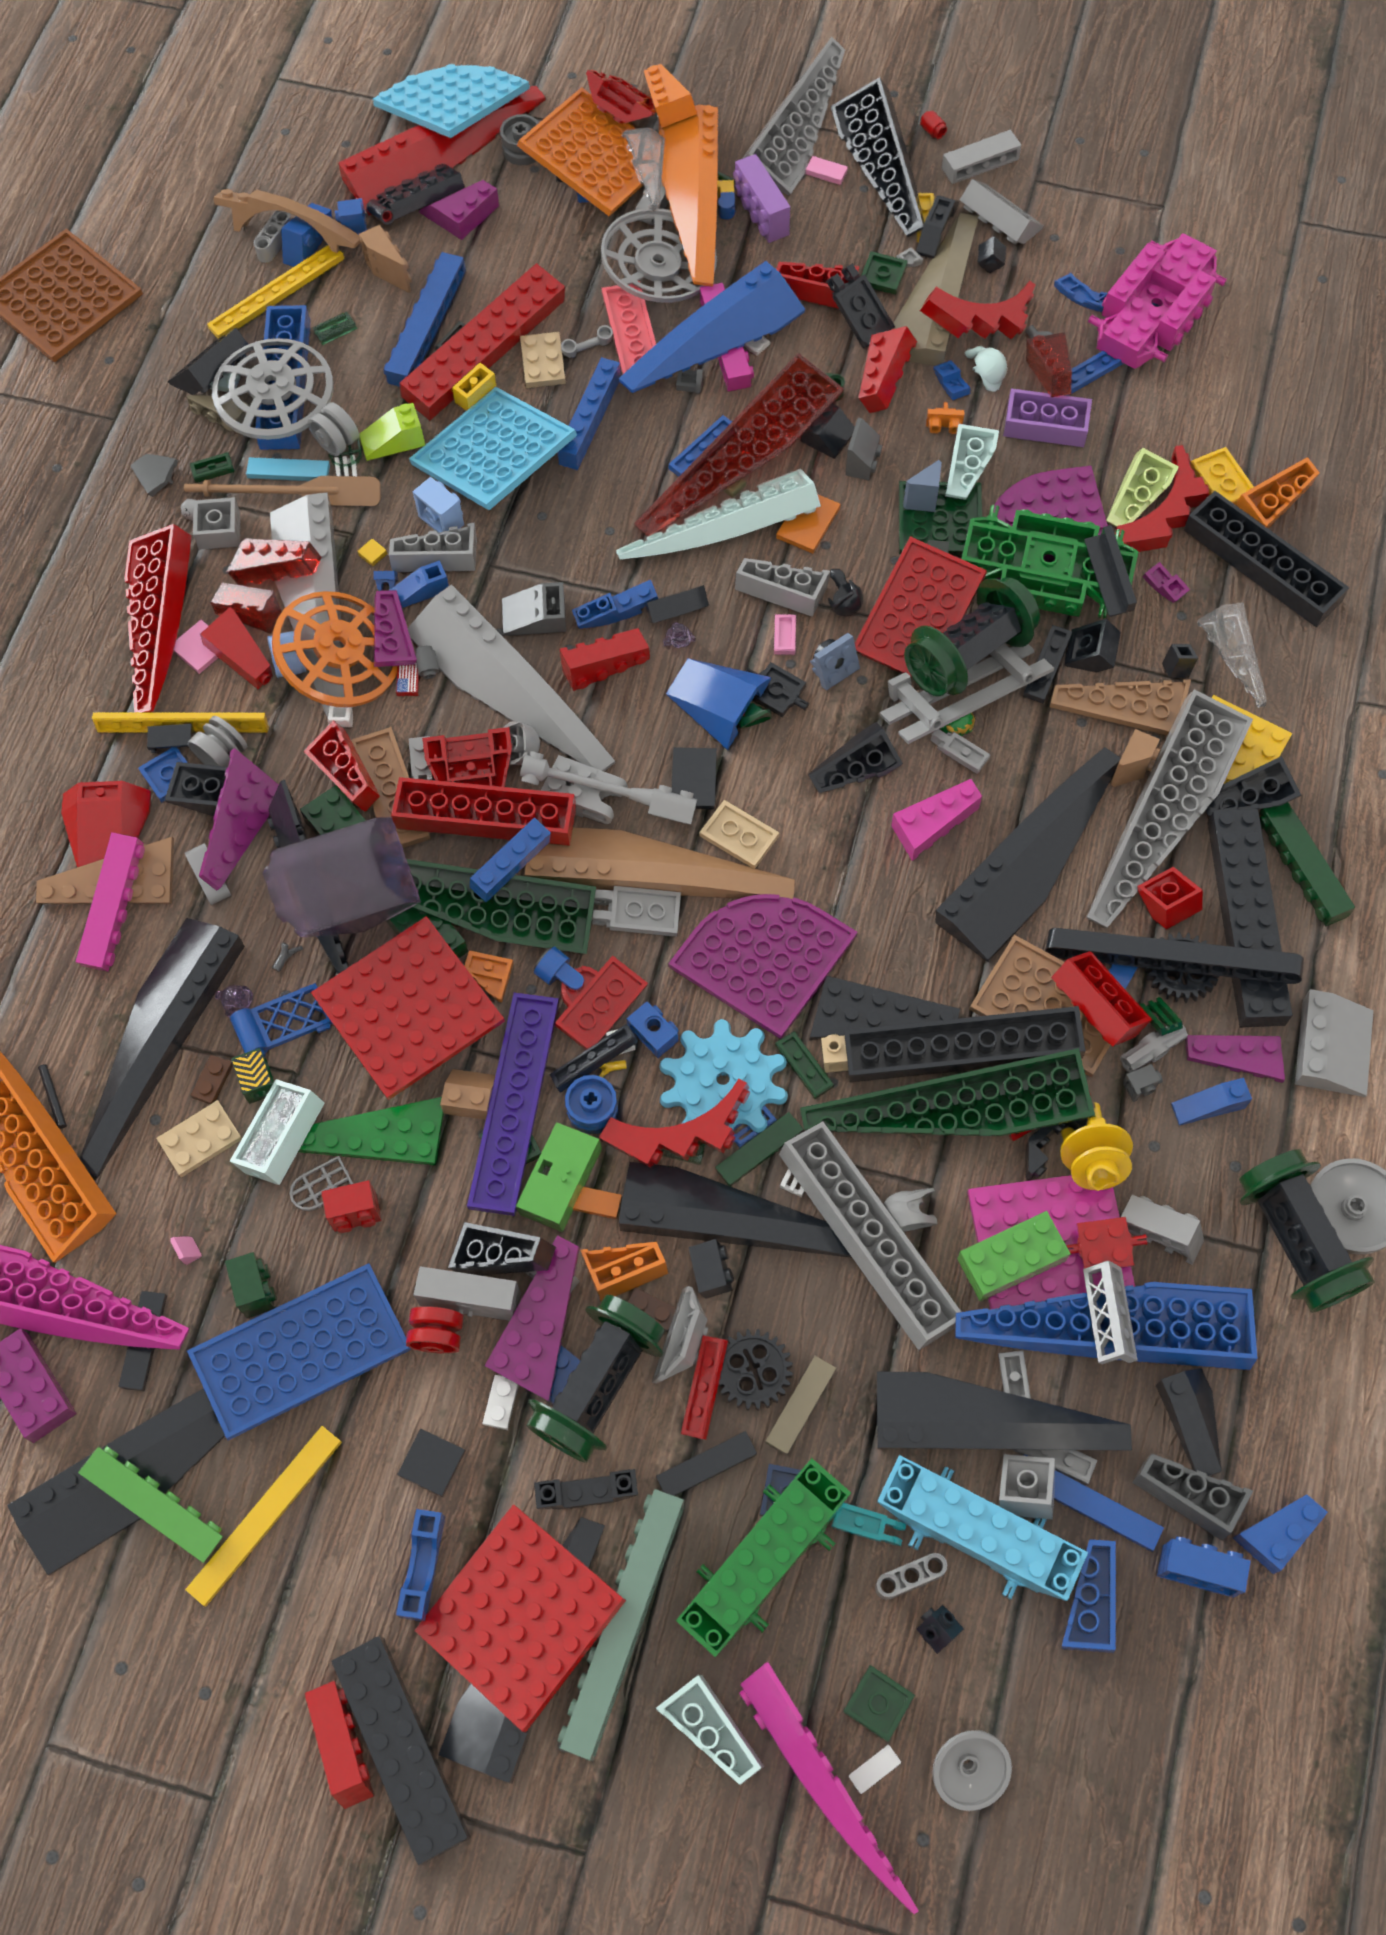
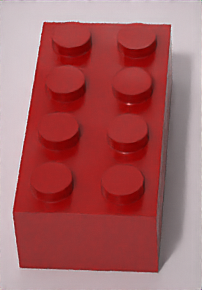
M1091 951L1067 959L1051 977L1056 982L1058 989L1071 999V1003L1074 1006H1079V1010L1086 1016L1087 1021L1102 1034V1038L1112 1047L1135 1038L1152 1020Z

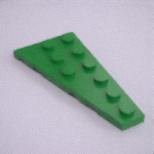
M442 1097L313 1124L298 1152L436 1166L444 1117L440 1105Z

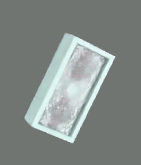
M275 1080L230 1162L245 1174L280 1185L320 1113L324 1102L309 1089Z

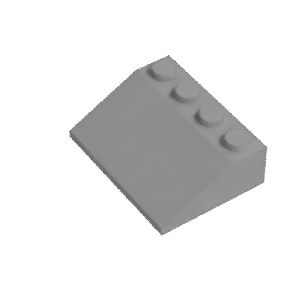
M1310 989L1302 1001L1295 1085L1366 1097L1373 1010L1334 993Z

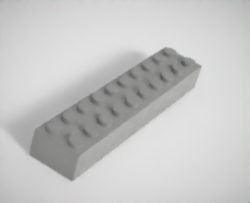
M822 1121L785 1142L779 1153L780 1157L916 1348L921 1350L953 1330L956 1323L955 1315L961 1312L824 1122Z

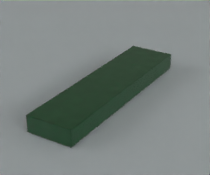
M788 1112L718 1164L715 1170L728 1186H732L779 1151L785 1142L803 1133L804 1129Z

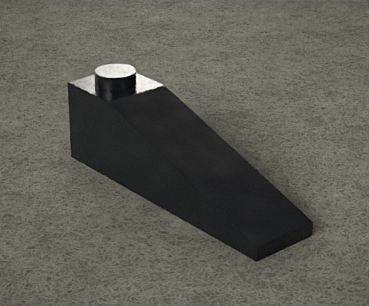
M1203 1369L1187 1370L1161 1379L1156 1384V1388L1193 1471L1204 1472L1207 1476L1221 1472L1213 1392Z

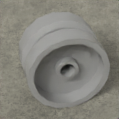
M333 402L324 406L321 409V414L317 413L308 420L309 430L324 450L333 456H339L346 450V445H352L359 439V431L354 421L344 409Z

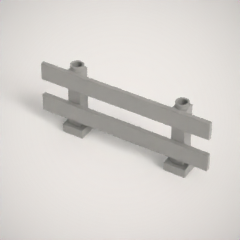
M1004 643L990 653L992 657L967 670V686L1002 668H1005L1012 675L937 712L930 704L950 694L946 693L943 696L937 697L926 691L918 693L911 685V676L905 672L888 681L889 697L893 701L900 699L902 702L880 712V716L890 725L914 713L920 721L898 731L900 737L907 744H910L1053 672L1054 667L1045 659L1029 666L1022 660V658L1034 653V649L1029 644L1024 647L1012 646L1009 648Z

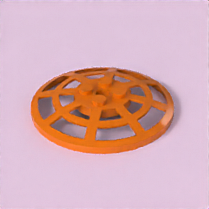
M323 591L301 596L282 611L273 630V656L281 674L298 692L324 705L355 707L372 702L390 687L396 677L398 666H393L387 677L378 667H374V662H371L363 655L365 646H374V638L363 637L357 628L364 622L374 636V625L367 618L370 614L374 615V607L349 594ZM314 598H322L325 604L315 607L305 614L293 610L298 604ZM332 598L350 601L363 607V609L358 612L346 606L334 605ZM323 611H327L329 620L322 624L311 619L312 616ZM336 611L354 615L355 618L350 623L339 620ZM289 616L298 621L294 630L293 642L280 645L281 627L284 619ZM304 624L315 630L312 640L301 641V631ZM333 641L342 642L344 647H336ZM313 648L315 655L319 659L315 666L308 660L303 649ZM296 651L300 662L310 671L303 681L291 671L283 657V653ZM358 662L367 668L365 672L352 677L350 675L349 668ZM326 665L341 669L342 677L329 675L322 670ZM372 674L382 683L378 688L369 693L353 697L352 684L362 682ZM317 677L329 683L343 685L344 697L326 695L314 690L310 686Z

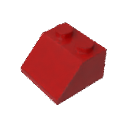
M1175 867L1137 886V890L1151 917L1166 930L1203 910V890Z

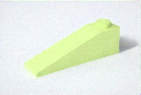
M1144 448L1139 450L1126 472L1106 519L1107 523L1117 528L1119 525L1133 522L1171 484L1179 466Z

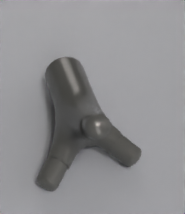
M284 942L281 943V952L272 969L280 972L286 961L296 952L303 950V947L299 946L288 950L289 945Z

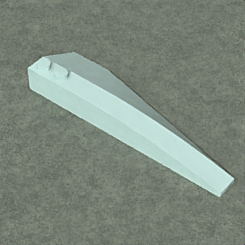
M801 469L757 485L759 491L750 492L746 490L740 493L741 496L738 500L735 498L726 499L720 504V508L711 506L684 519V524L676 525L674 523L667 526L668 529L664 533L654 532L647 537V541L639 539L617 549V555L619 559H629L671 553L737 537L783 520H793L797 517L796 515L812 513L817 507L821 506L815 484Z

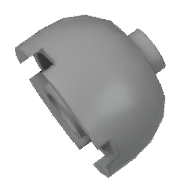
M517 721L509 722L504 726V728H510L512 753L509 765H522L525 755L530 756L531 751L538 753L540 748L539 735L532 726Z

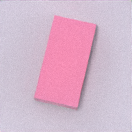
M812 156L805 174L841 185L847 174L848 167Z
M775 614L774 654L795 655L796 615Z

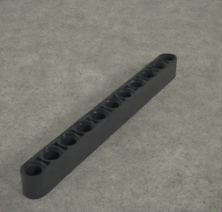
M1052 928L1048 931L1045 952L1060 959H1069L1091 951L1101 963L1285 984L1300 983L1304 967V958L1295 953L1063 928Z

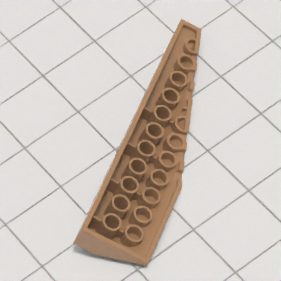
M573 828L570 846L547 844L526 864L525 868L526 877L595 886L596 890H614V886L681 892L683 896L740 899L752 895L777 894L779 897L790 899L794 897V879L622 830Z

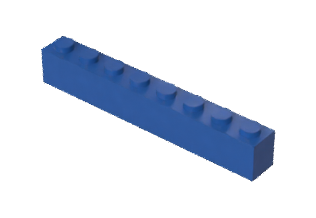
M442 252L439 259H436L434 269L428 275L425 288L421 289L420 298L413 306V313L407 319L403 333L401 332L399 335L396 348L392 349L391 358L384 366V374L388 384L400 387V382L422 364L466 272L464 257Z

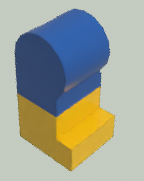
M734 180L717 181L718 214L722 219H731L735 214Z

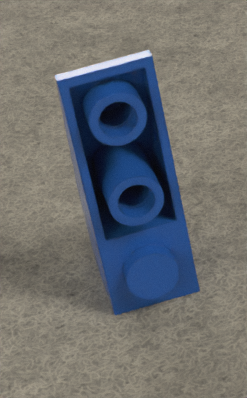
M437 561L420 567L389 591L397 590L401 608L435 597L449 587L441 562Z

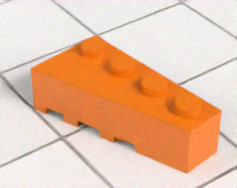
M662 64L653 65L644 70L662 128L697 114L691 93Z

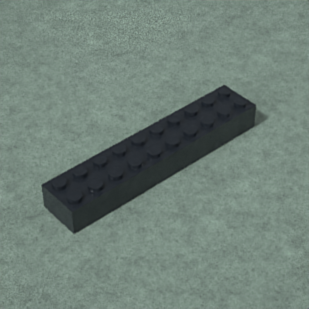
M1258 809L1214 810L1207 824L1226 945L1282 952ZM1232 978L1240 1028L1286 1026L1293 1016L1287 984Z
M1079 1006L844 1030L849 1083L984 1069L1078 1048L1081 1059H1083L1086 1052Z

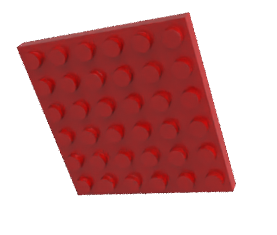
M427 916L311 992L314 999L388 1101L505 1022L504 1017Z
M513 1504L428 1612L425 1621H421L414 1631L522 1732L526 1733L626 1600Z

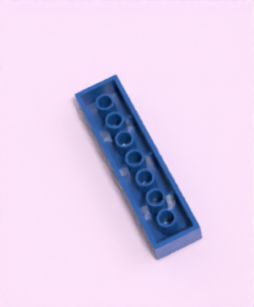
M267 306L264 340L276 338L291 339L309 346L311 321L307 306ZM269 345L264 346L263 350L272 348L288 350L291 346ZM300 349L296 352L308 361V351ZM273 353L265 354L267 361H278L283 354ZM291 358L287 363L292 370L303 368L301 363L294 358ZM306 375L295 377L296 386L305 389ZM271 380L268 381L266 384L271 385L274 384L276 381ZM293 393L287 400L283 401L284 406L290 405L300 396ZM261 403L258 410L268 411L277 410L275 404L266 405ZM304 403L296 410L288 413L291 424L303 419ZM280 416L256 418V428L275 429L283 427ZM302 432L280 439H257L260 450L300 449Z

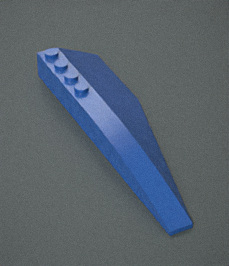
M1149 1282L1135 1287L1133 1285L1125 1286L1138 1362L1251 1370L1257 1360L1252 1289ZM1087 1293L1048 1298L1046 1301L1041 1302L1029 1301L1024 1302L1022 1305H1004L997 1309L972 1310L956 1313L955 1315L956 1339L1031 1351L1098 1358ZM1103 1293L1100 1294L1096 1301L1097 1307L1102 1309L1106 1302V1296ZM1107 1316L1104 1317L1100 1324L1101 1331L1106 1333L1110 1326V1319ZM1110 1339L1104 1348L1105 1355L1115 1352L1114 1342Z

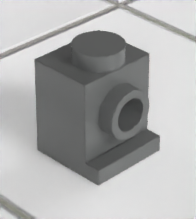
M1150 1064L1126 1074L1122 1083L1131 1100L1135 1102L1141 1094L1147 1096L1155 1092L1157 1085L1161 1084L1163 1079L1160 1072L1155 1070L1153 1065Z

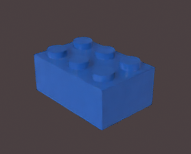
M1176 1537V1540L1172 1539L1162 1546L1157 1577L1232 1598L1246 1592L1251 1561L1243 1559V1554L1228 1551L1227 1554L1217 1551V1547L1208 1544H1202L1201 1547L1191 1544L1192 1541L1183 1537Z

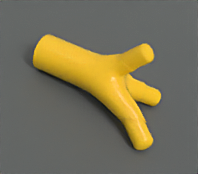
M626 1060L605 1063L599 1067L602 1069L599 1076L604 1077L609 1072L627 1069Z

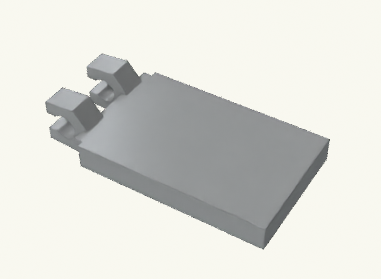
M614 886V890H596L594 904L604 906L609 904L608 911L593 910L592 924L607 925L606 928L614 931L677 937L681 892Z

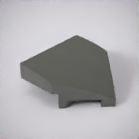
M145 454L130 466L146 492L153 497L167 483L173 485L171 478L174 466H177L178 460L165 456Z

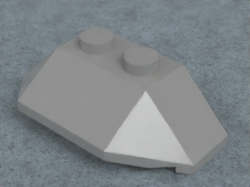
M690 1286L685 1287L681 1291L662 1349L663 1355L659 1358L652 1383L657 1384L697 1363L698 1347L700 1341H702V1336L707 1335L708 1327L705 1326L707 1317L693 1288Z

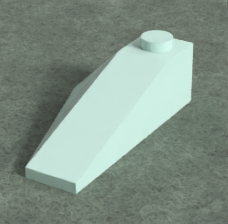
M958 424L946 490L947 497L967 499L996 450L999 430Z

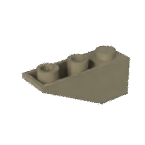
M188 395L186 397L189 408L193 413L206 417L212 423L216 422L222 425L228 431H234L220 418L215 409L212 396ZM233 400L222 405L230 417L241 424L243 423L247 413L238 408Z

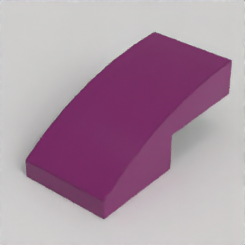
M1160 562L1142 576L1152 588L1173 603L1190 591L1177 574L1172 576Z

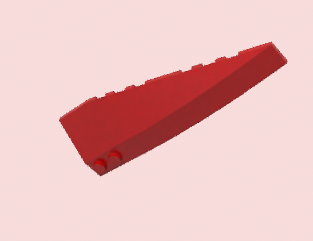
M175 524L129 541L125 582L130 583L129 588L126 590V597L130 603L127 606V614L131 617V620L128 622L130 651L133 652L131 666L135 670V674L132 676V683L136 685V690L133 692L135 713H151L154 711L167 675L179 629L192 535Z

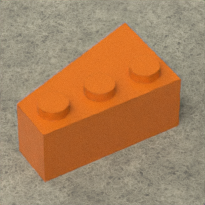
M657 1242L626 1245V1247L612 1249L611 1247H603L602 1250L588 1251V1249L580 1250L584 1264L601 1302L607 1294L618 1296L668 1274L666 1261Z

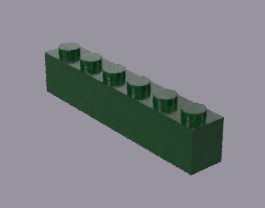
M1289 802L1281 806L1262 808L1259 812L1261 828L1269 836L1271 845L1276 847L1283 864L1288 866L1293 880L1300 885L1305 899L1312 904L1317 918L1327 927L1349 917L1355 909L1353 902Z

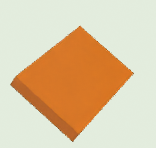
M818 495L821 506L817 507L812 513H801L796 515L797 517L793 520L784 521L776 534V538L813 554L840 510L841 504Z

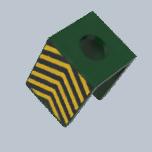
M258 1048L233 1057L232 1063L242 1093L248 1103L251 1104L265 1099L274 1083L268 1061L263 1057L261 1049Z

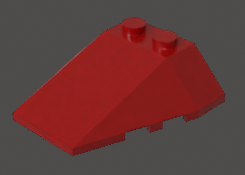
M587 70L586 76L592 100L597 104V109L603 113L608 111L614 115L613 119L618 123H628L655 115L656 110L655 106H653V99L622 78L612 75L606 78V74L603 72L599 74L596 70Z
M509 727L489 729L488 733L450 738H446L444 735L422 738L425 761L435 781L505 787L512 753Z

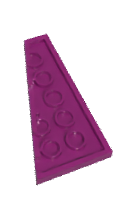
M235 748L230 752L229 766L226 768L224 775L226 776L224 786L220 791L213 819V829L210 831L208 838L210 839L208 849L204 854L199 877L216 891L222 887L270 815L268 808L279 785Z
M558 1235L552 1244L556 1249L549 1269L537 1271L485 1364V1367L549 1402L551 1400L558 1354H560L567 1317V1307L570 1301L572 1281L580 1249L577 1245Z

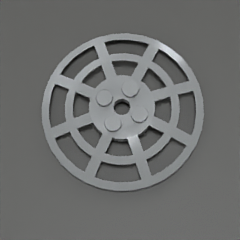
M657 208L639 209L628 212L612 222L602 239L601 258L606 272L619 287L638 298L665 303L683 301L700 293V287L704 285L696 287L690 284L692 282L691 275L686 280L677 276L680 269L689 268L688 262H681L680 252L684 247L680 243L679 236L662 230V220L674 222L670 210ZM655 219L654 229L641 230L632 234L626 226L628 223L637 220ZM620 229L626 239L621 244L618 253L607 250L611 237ZM654 236V241H648L644 244H641L638 240L642 237ZM662 237L671 239L677 242L678 244L675 247H673L672 245L663 242ZM630 244L637 249L635 257L624 255L626 248ZM715 249L714 273H715V270H716V263H717L716 249ZM607 257L618 261L620 270L626 278L619 279L608 265ZM624 263L635 265L638 272L630 275ZM646 278L654 281V288L638 282V280ZM672 280L677 284V286L671 288H662V282ZM634 284L643 290L654 292V295L638 291L628 285ZM683 288L690 291L681 295L662 296V293H672Z
M280 338L257 341L234 352L220 366L212 385L214 406L224 423L244 436L266 440L289 437L309 428L308 420L317 413L321 414V409L331 402L334 392L332 373L323 356L302 342ZM269 345L291 346L288 350L278 348L263 350L262 348ZM300 349L310 352L319 359L322 366H310L296 352ZM251 350H255V353L245 357L237 366L230 365L238 357ZM276 353L283 354V356L278 361H267L265 354ZM258 358L259 364L252 369L243 367L250 360ZM291 358H294L301 363L303 368L292 370L287 363ZM224 372L231 373L229 392L219 398V380ZM325 373L326 388L322 399L311 393L314 384L313 374ZM237 374L247 376L246 384L235 389ZM307 375L305 389L296 386L295 377ZM271 380L276 381L274 384L271 385L266 384L268 381ZM249 392L254 400L249 407L238 396ZM293 393L300 396L290 405L284 406L283 401L287 400ZM233 400L238 408L247 413L243 423L241 424L230 417L222 405ZM306 400L317 405L306 417L291 424L288 413L299 408ZM261 403L266 405L275 404L277 410L266 411L258 410ZM255 416L263 418L280 416L283 427L275 429H259L250 426Z

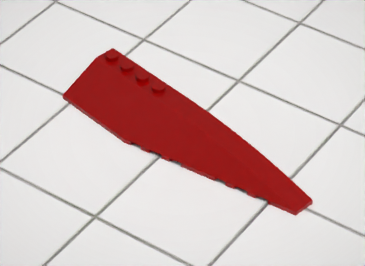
M532 86L524 93L451 138L417 125L338 162L342 180L356 199L362 198L364 210L370 216L371 214L367 211L368 202L372 199L378 200L376 195L385 192L386 188L396 187L406 179H414L421 172L432 171L439 164H447L452 168L457 164H463L466 161V157L470 154H476L496 138L495 135L500 132V127L507 118L531 112L544 102L546 98L537 86Z

